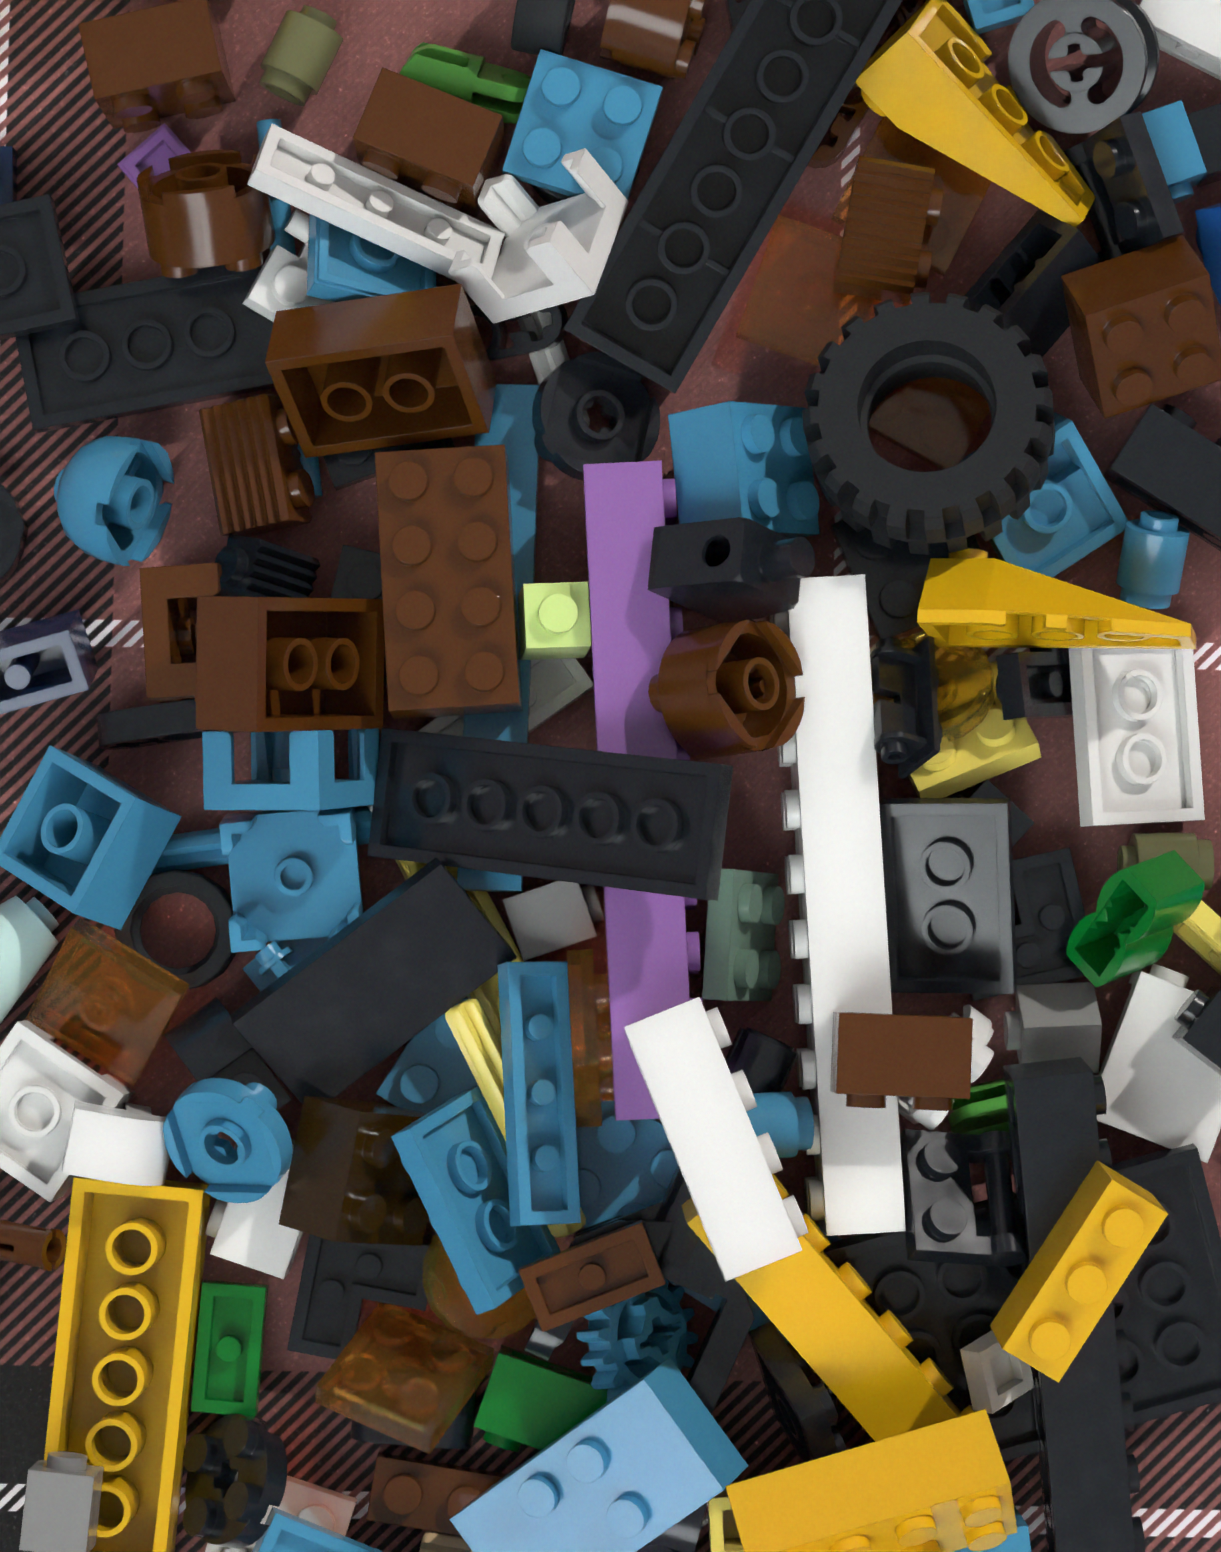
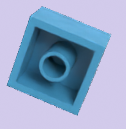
M727 401L668 414L679 524L741 517L751 519L788 538L819 535L817 514L819 511V496L814 486L813 467L803 430L802 411L806 408Z
M50 745L0 837V866L72 913L121 930L182 816L98 765Z

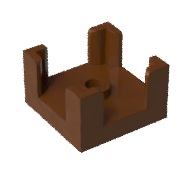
M219 563L139 568L147 699L159 703L195 698L196 662H193V655L196 654L197 637L193 617H190V610H197V596H216L221 590L220 577H222V565Z

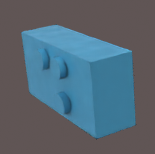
M669 1357L482 1492L449 1520L472 1552H637L726 1489L725 1486L730 1485L748 1467V1464Z

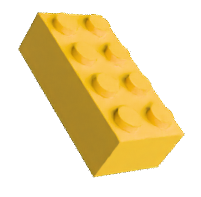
M986 1409L725 1486L744 1552H953L967 1547L971 1551H984L1002 1544L1007 1539V1535L1017 1533L1011 1483Z

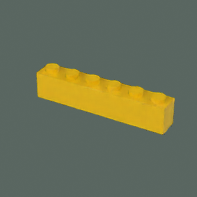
M772 1174L782 1200L789 1196L788 1192L776 1176ZM690 1198L681 1205L686 1222L713 1253L693 1200ZM806 1213L803 1215L809 1233L798 1237L802 1251L734 1278L875 1442L977 1412L973 1410L971 1405L960 1411L947 1395L954 1387L946 1375L931 1358H927L921 1364L906 1348L913 1339L905 1327L890 1310H887L881 1316L876 1313L865 1300L872 1293L869 1286L850 1263L846 1262L839 1268L823 1251L831 1244L830 1241Z

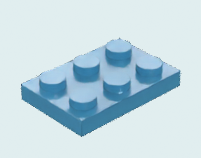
M478 1085L462 1091L391 1136L400 1155L402 1165L408 1172L429 1215L430 1223L437 1232L454 1267L458 1281L466 1292L476 1315L497 1308L525 1287L518 1271L519 1267L561 1251L547 1225L510 1227L506 1141Z

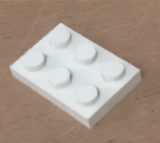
M1068 648L1080 827L1205 820L1193 649Z

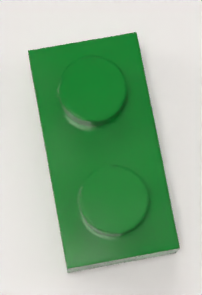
M204 1280L202 1282L191 1412L227 1415L242 1414L251 1417L257 1415L269 1285Z

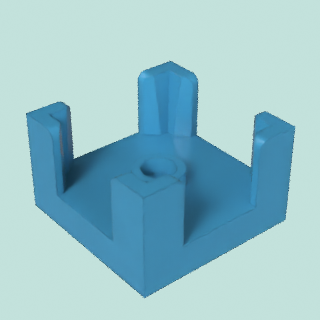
M379 728L348 730L349 778H335L334 734L332 730L251 732V780L235 781L234 736L232 731L202 732L204 810H329L374 805L379 759Z
M354 807L329 810H269L226 814L219 823L222 855H228L233 913L228 922L231 953L263 950L269 941L329 937L330 939L364 913Z

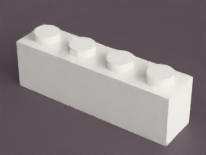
M697 997L625 1026V1034L725 1282L802 1251L798 1237L809 1233L794 1195L782 1200L772 1174L782 1171L783 1168L769 1133L767 1132L756 1137L746 1111L756 1108L757 1104L743 1070L731 1074L721 1049L732 1045L718 1008L705 1011L700 997Z

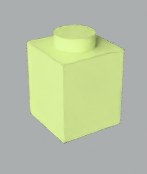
M588 582L523 584L518 595L520 659L585 658L592 646Z

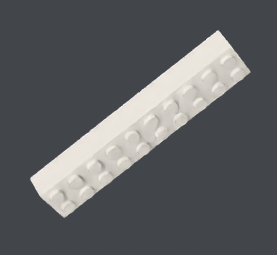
M865 574L801 578L799 601L794 609L770 615L769 619L771 623L777 625L788 636L798 653L803 675L794 677L796 698L805 697L804 713L797 731L787 743L777 747L779 767L791 768L792 790H784V793H781V816L783 831L794 830L796 855L785 856V882L787 895L798 894L800 920H789L788 923L791 959H802L804 984H793L792 996L795 1023L806 1024L808 1048L796 1049V1052L799 1053L796 1059L799 1087H802L803 1090L810 1089L814 1119L812 1148L803 1150L806 1151L807 1155H814L815 1176L804 1177L806 1214L810 1215L813 1221L818 1220V1224L826 1236L906 1231L898 1096H886V1108H861L846 1106V1094H836L830 1091L833 1012L892 1014L876 750L874 749V711Z

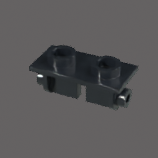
M931 636L925 638L912 650L902 647L901 640L897 638H883L877 641L876 649L870 654L873 693L893 699V702L880 699L873 704L874 749L881 754L883 762L898 764V777L905 779L940 752L942 726L938 718L937 700L939 670L935 663L934 637Z

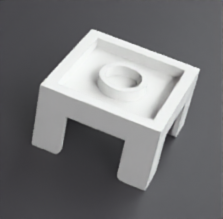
M586 148L565 154L561 160L562 165L585 192L574 197L539 207L513 175L503 174L485 180L478 197V204L496 227L505 233L504 236L506 237L497 258L492 279L489 278L465 250L456 252L448 272L458 284H462L464 291L493 324L595 294L629 201Z
M30 1019L17 1021L0 1046V1168L47 1201L52 1202L63 1197L72 1184L73 1177H75L74 1175L62 1173V1162L75 1101L123 1109L125 1103L128 1102L135 1091L112 1075H100L53 1043L56 1037Z

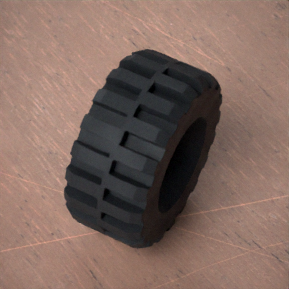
M930 292L911 293L912 304L895 308L891 298L873 305L874 318L864 323L856 315L841 327L844 342L840 346L834 341L827 342L817 357L821 371L820 373L809 375L804 392L808 408L802 411L803 430L814 473L818 477L821 491L831 507L838 506L840 508L843 521L856 532H860L866 527L871 530L875 543L890 549L895 546L897 540L908 542L909 550L912 554L930 555L931 543L947 542L948 551L952 553L968 549L966 537L980 532L982 538L988 541L1002 533L1001 520L1007 515L1018 520L1031 506L1030 492L1042 489L1049 473L1048 458L1054 454L1052 390L1049 389L1048 371L1041 355L1031 353L1030 338L1018 325L1011 326L1008 330L1004 327L1003 313L987 304L983 305L978 313L971 311L969 300L966 296L949 293L946 304L931 303ZM933 377L951 379L974 389L987 401L991 412L990 433L975 453L953 467L932 472L906 470L889 463L879 456L870 442L868 427L875 409L887 395L908 382Z

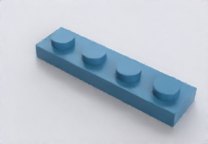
M567 961L502 963L497 965L510 1227L581 1223Z

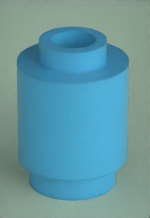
M1145 510L1141 512L1140 519H1132L1126 522L1116 583L1121 586L1119 598L1122 601L1148 609H1165L1170 607L1172 595L1179 593L1190 535L1186 528L1178 525V516L1163 511Z
M791 1091L753 1093L757 1107L746 1112L756 1137L768 1132L779 1158L795 1157L798 1150L812 1148L814 1119L812 1107L807 1097H794Z

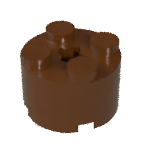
M610 0L600 48H603L600 58L671 79L675 77L686 79L693 55L696 56L704 31L706 18H703L702 15L707 0Z
M198 151L168 158L170 170L154 176L152 165L140 172L137 177V186L148 251L151 259L160 264L163 276L183 278L197 273L200 268L225 265V268L229 271L239 272L251 270L263 264L262 252L274 243L276 234L270 195L247 185L257 155L254 154L252 164L241 162L240 151Z
M750 619L736 620L681 632L666 648L660 663L659 673L651 678L648 690L653 708L662 713L674 739L686 750L691 758L696 760L759 752L784 745L793 737L800 725L805 697L796 698L794 677L803 675L798 653L788 636L777 625L765 620L758 622Z

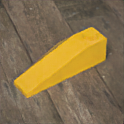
M926 0L868 60L855 83L861 88V95L865 103L876 114L883 117L887 116L902 131L1060 221L1073 227L1078 226L1084 221L1096 196L1054 138L1045 131L1039 130L1035 133L1027 123V113L1016 97L1012 85H1009L1007 88L1000 85L984 63L992 55V52L982 38L947 0Z
M968 548L949 553L948 558H931L917 611V623L928 636L934 637V643L937 647L1196 649V634L1190 623L996 558H987L988 553L980 549Z

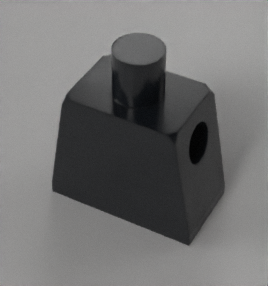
M737 517L654 527L647 590L719 623L744 619L756 620L794 609L799 601L801 577L812 573L815 566V553L812 545L806 538H788L748 518Z

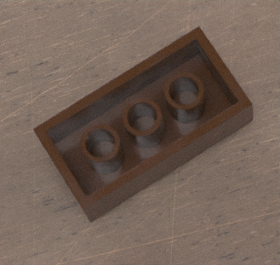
M505 444L375 452L389 712L394 719L523 711L509 460Z

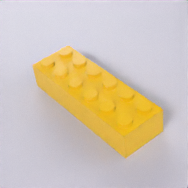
M80 1176L73 1177L44 1460L47 1461L49 1452H75L88 1456L87 1465L104 1467L96 1544L90 1552H175L184 1465L183 1454L186 1445L207 1240L205 1232L209 1221L211 1195L203 1191L209 1184L165 1180V1184L161 1186H139Z

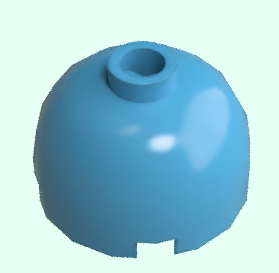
M105 436L92 440L81 447L58 474L54 486V497L57 502V512L64 533L85 554L101 561L121 566H130L128 563L130 559L142 562L151 555L163 536L172 503L164 502L160 504L163 494V481L174 484L172 464L164 448L159 443L139 438Z

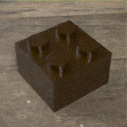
M304 1096L279 1225L333 1242L422 1246L429 1215L408 1172L402 1165L400 1155L391 1136L426 1115V1113L396 1107L388 1103Z

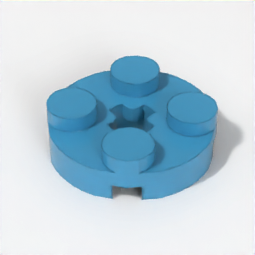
M208 1078L194 1082L175 1101L174 1107L166 1116L163 1125L165 1147L175 1167L186 1178L193 1171L201 1180L209 1184L203 1192L216 1199L230 1203L254 1202L266 1195L290 1169L293 1152L288 1127L280 1113L276 1110L277 1100L274 1094L260 1083L253 1082L243 1085L240 1082L225 1078ZM223 1132L229 1135L236 1142L237 1150L232 1147L228 1140L219 1138L217 1134Z

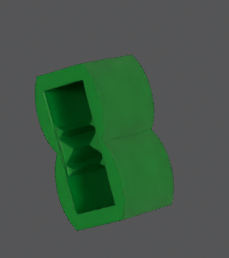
M1175 850L1119 870L1104 884L1098 897L1096 912L1085 916L1073 929L1068 940L1066 955L1095 987L1102 986L1151 966L1164 955L1169 947L1173 935V927L1187 920L1199 906L1204 893L1205 882Z

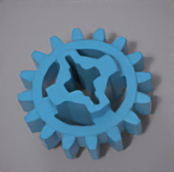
M665 1279V1285L584 1316L589 1321L588 1329L577 1332V1339L588 1343L589 1352L580 1360L581 1365L595 1367L597 1372L593 1376L591 1386L593 1389H608L607 1402L669 1357L679 1371L692 1368L694 1359L687 1354V1344L698 1342V1335L687 1331L686 1322L695 1314L693 1308L681 1309L679 1305L684 1293L682 1286L668 1287L669 1280Z

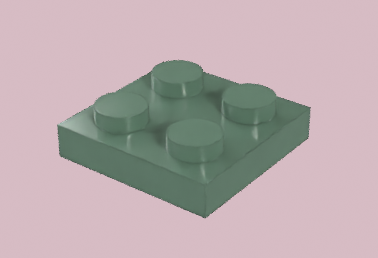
M721 869L718 901L708 900L702 999L771 1001L772 989L777 987L781 974L780 955L774 950L776 925L782 921L785 907L784 893L782 888L778 886L779 874Z

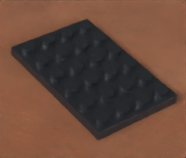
M1193 1143L1112 1164V1170L1152 1193L1168 1213L1122 1284L1123 1305L1113 1306L1115 1329L1124 1330L1129 1353V1367L1119 1369L1121 1392H1129L1135 1425L1221 1401V1238L1198 1148ZM1014 1191V1192H1013V1196H1014V1205H1015V1213H1016V1201H1015V1191ZM988 1200L975 1202L973 1205L977 1236L991 1237ZM905 1231L861 1234L833 1242L823 1251L838 1268L848 1262L863 1278L872 1291L865 1300L879 1316L890 1310L901 1322L913 1339L906 1348L921 1364L927 1358H931L942 1370L954 1387L947 1395L960 1411H963L969 1405L972 1406L960 1349L992 1330L990 1327L992 1321L1022 1277L1021 1263L1014 1266L998 1267L907 1260ZM1032 1388L995 1413H987L1003 1462L1038 1452Z

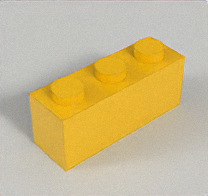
M1098 1160L1095 1162L990 1325L1003 1350L1059 1383L1168 1215L1167 1211L1152 1193Z

